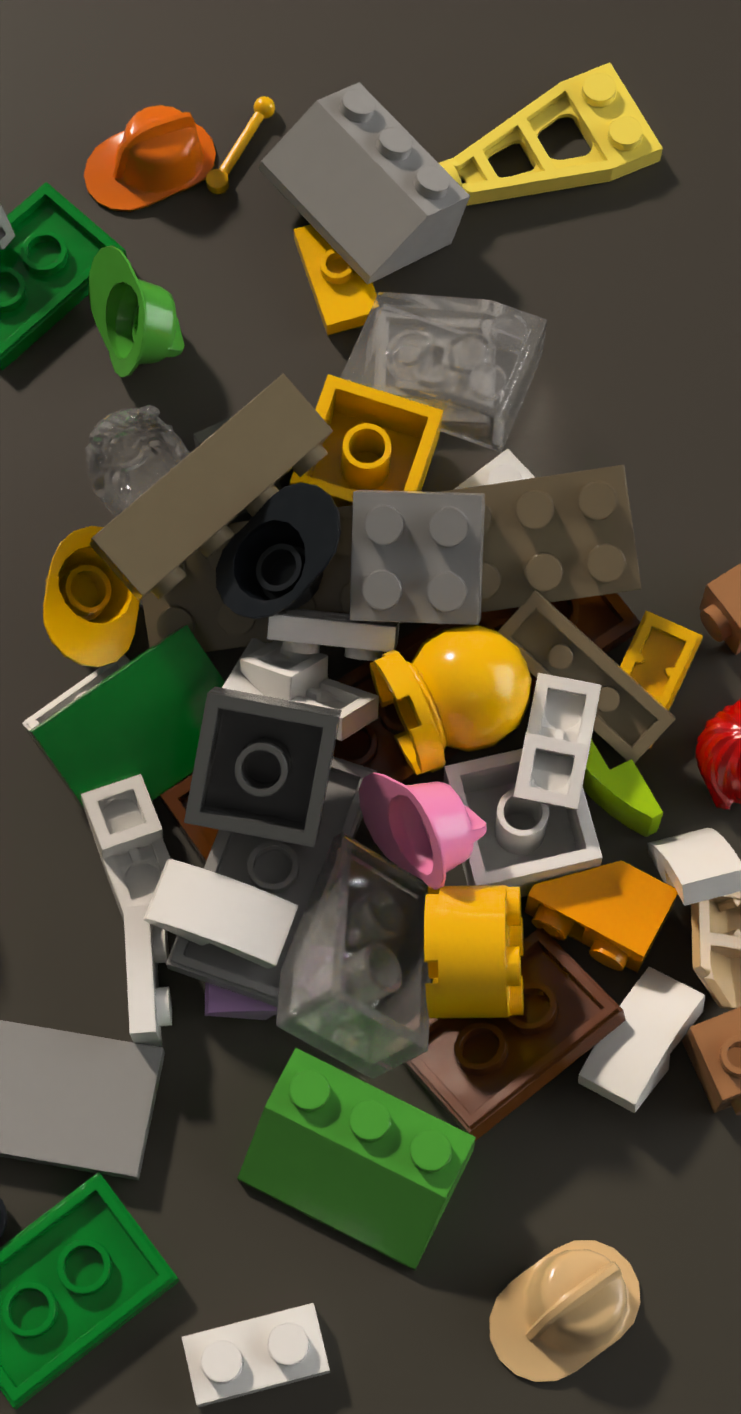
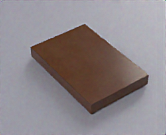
M537 928L524 939L523 956H521V976H523L524 995L523 1015H510V1018H429L427 1015L390 1044L397 1058L464 1132L476 1137L475 1141L626 1021L623 1009L543 928Z

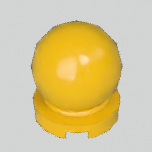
M478 625L442 629L421 644L412 662L405 661L400 652L391 650L382 654L381 658L374 660L369 665L381 707L394 703L397 714L405 731L394 735L407 763L416 775L428 771L433 773L444 768L446 763L444 755L446 746L467 752L495 746L519 727L530 704L532 678L519 648L501 633Z

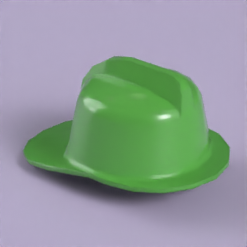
M112 245L101 248L92 262L89 272L88 291L91 311L96 326L109 351L115 373L121 378L131 376L138 365L156 363L164 360L166 357L180 355L185 345L172 294L158 285L138 279L122 250Z

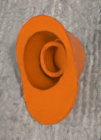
M163 105L146 107L130 119L124 131L111 136L94 149L87 159L84 171L87 191L98 204L113 211L131 212L145 208L204 181L207 174L214 167L216 151L212 138L203 127L195 123L190 112H181L174 107Z

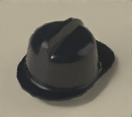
M302 482L283 487L269 498L250 521L233 536L222 550L216 567V588L223 603L239 616L259 619L274 616L279 612L295 610L310 601L319 589L323 578V571L336 553L341 534L340 513L332 496L317 485Z

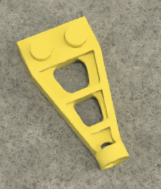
M609 62L558 83L454 158L447 159L439 164L470 195L466 205L469 206L610 182L659 162L663 147ZM569 117L574 120L591 151L581 157L564 160L552 159L539 141L538 135L558 119ZM512 144H520L534 169L514 176L498 177L488 159Z

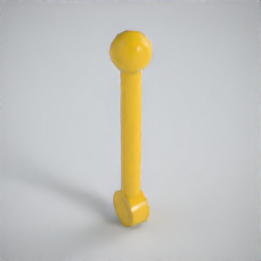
M263 96L255 101L253 106L255 113L219 169H213L207 174L206 183L210 192L222 194L228 189L229 173L262 121L274 114L275 103L271 98Z

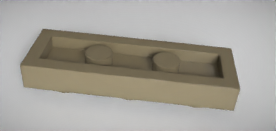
M535 590L498 630L499 633L519 648L527 663L529 672L536 678L538 673L602 685L593 730L627 761L632 759L635 763L676 720L671 712L538 591Z

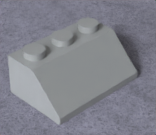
M360 82L317 100L261 160L259 170L367 285L450 245L470 198V195Z

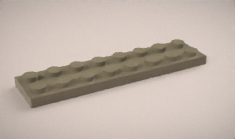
M624 464L442 491L485 493L481 612L520 607L535 590L547 601L557 602L642 589ZM353 505L337 507L340 513L341 534L336 553L323 571V578L318 591L309 602L297 609L350 614ZM250 520L229 523L227 526L236 534ZM233 537L207 559L199 550L180 566L187 576L163 598L158 600L150 592L142 599L150 648L183 625L189 627L205 652L248 646L252 638H256L265 644L275 641L267 639L269 617L251 619L235 614L223 603L216 588V567L222 550Z

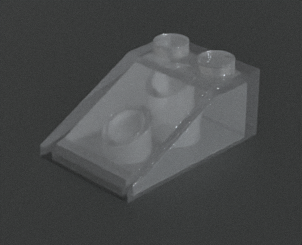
M379 292L340 378L444 410L441 432L502 453L543 355L547 319L492 300Z
M344 832L335 836L281 968L276 1026L371 1079L426 1053L429 1043V1016L425 983H431V979L428 976L427 962H424V911L428 885Z

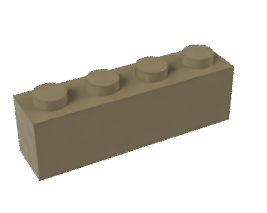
M283 373L91 538L89 545L138 601L142 600L150 592L160 600L187 576L180 566L198 550L207 559L235 535L227 525L245 509L253 517L267 500L279 491L274 484L291 469L299 477H302L324 458L328 452L321 443L328 438L333 430Z

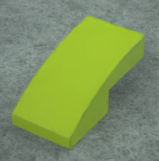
M591 739L582 785L584 791L609 815L628 828L645 837L656 833L663 816V811L634 761L630 759L609 770Z

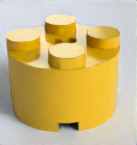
M507 885L443 886L434 890L428 886L424 911V962H427L429 979L433 978V983H425L429 1018H510V1015H523L524 995L523 976H521V956H523L524 939L520 887H508Z

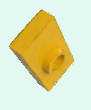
M311 224L293 229L294 241L327 336L380 321L382 308L373 282L367 285Z
M646 610L620 667L669 711L701 644L703 635Z

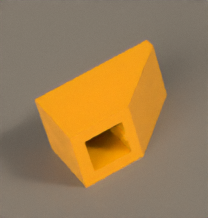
M620 860L534 884L527 897L525 913L533 917L531 922L536 928H543L551 937L565 940L569 936L590 947L589 954L604 966L617 971H622L626 966L638 973L672 910L678 893L672 886Z

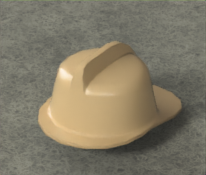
M574 1240L544 1256L512 1280L496 1298L489 1317L490 1341L498 1359L515 1375L533 1382L558 1381L578 1371L618 1341L635 1322L641 1303L639 1281L630 1262L615 1248L595 1240Z

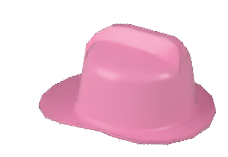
M373 772L364 777L360 785V808L364 822L374 842L389 860L398 867L420 878L434 890L444 886L446 873L465 862L472 855L473 842L483 837L487 832L486 822L469 807L465 806L454 789L444 782L437 781L404 785L387 775Z

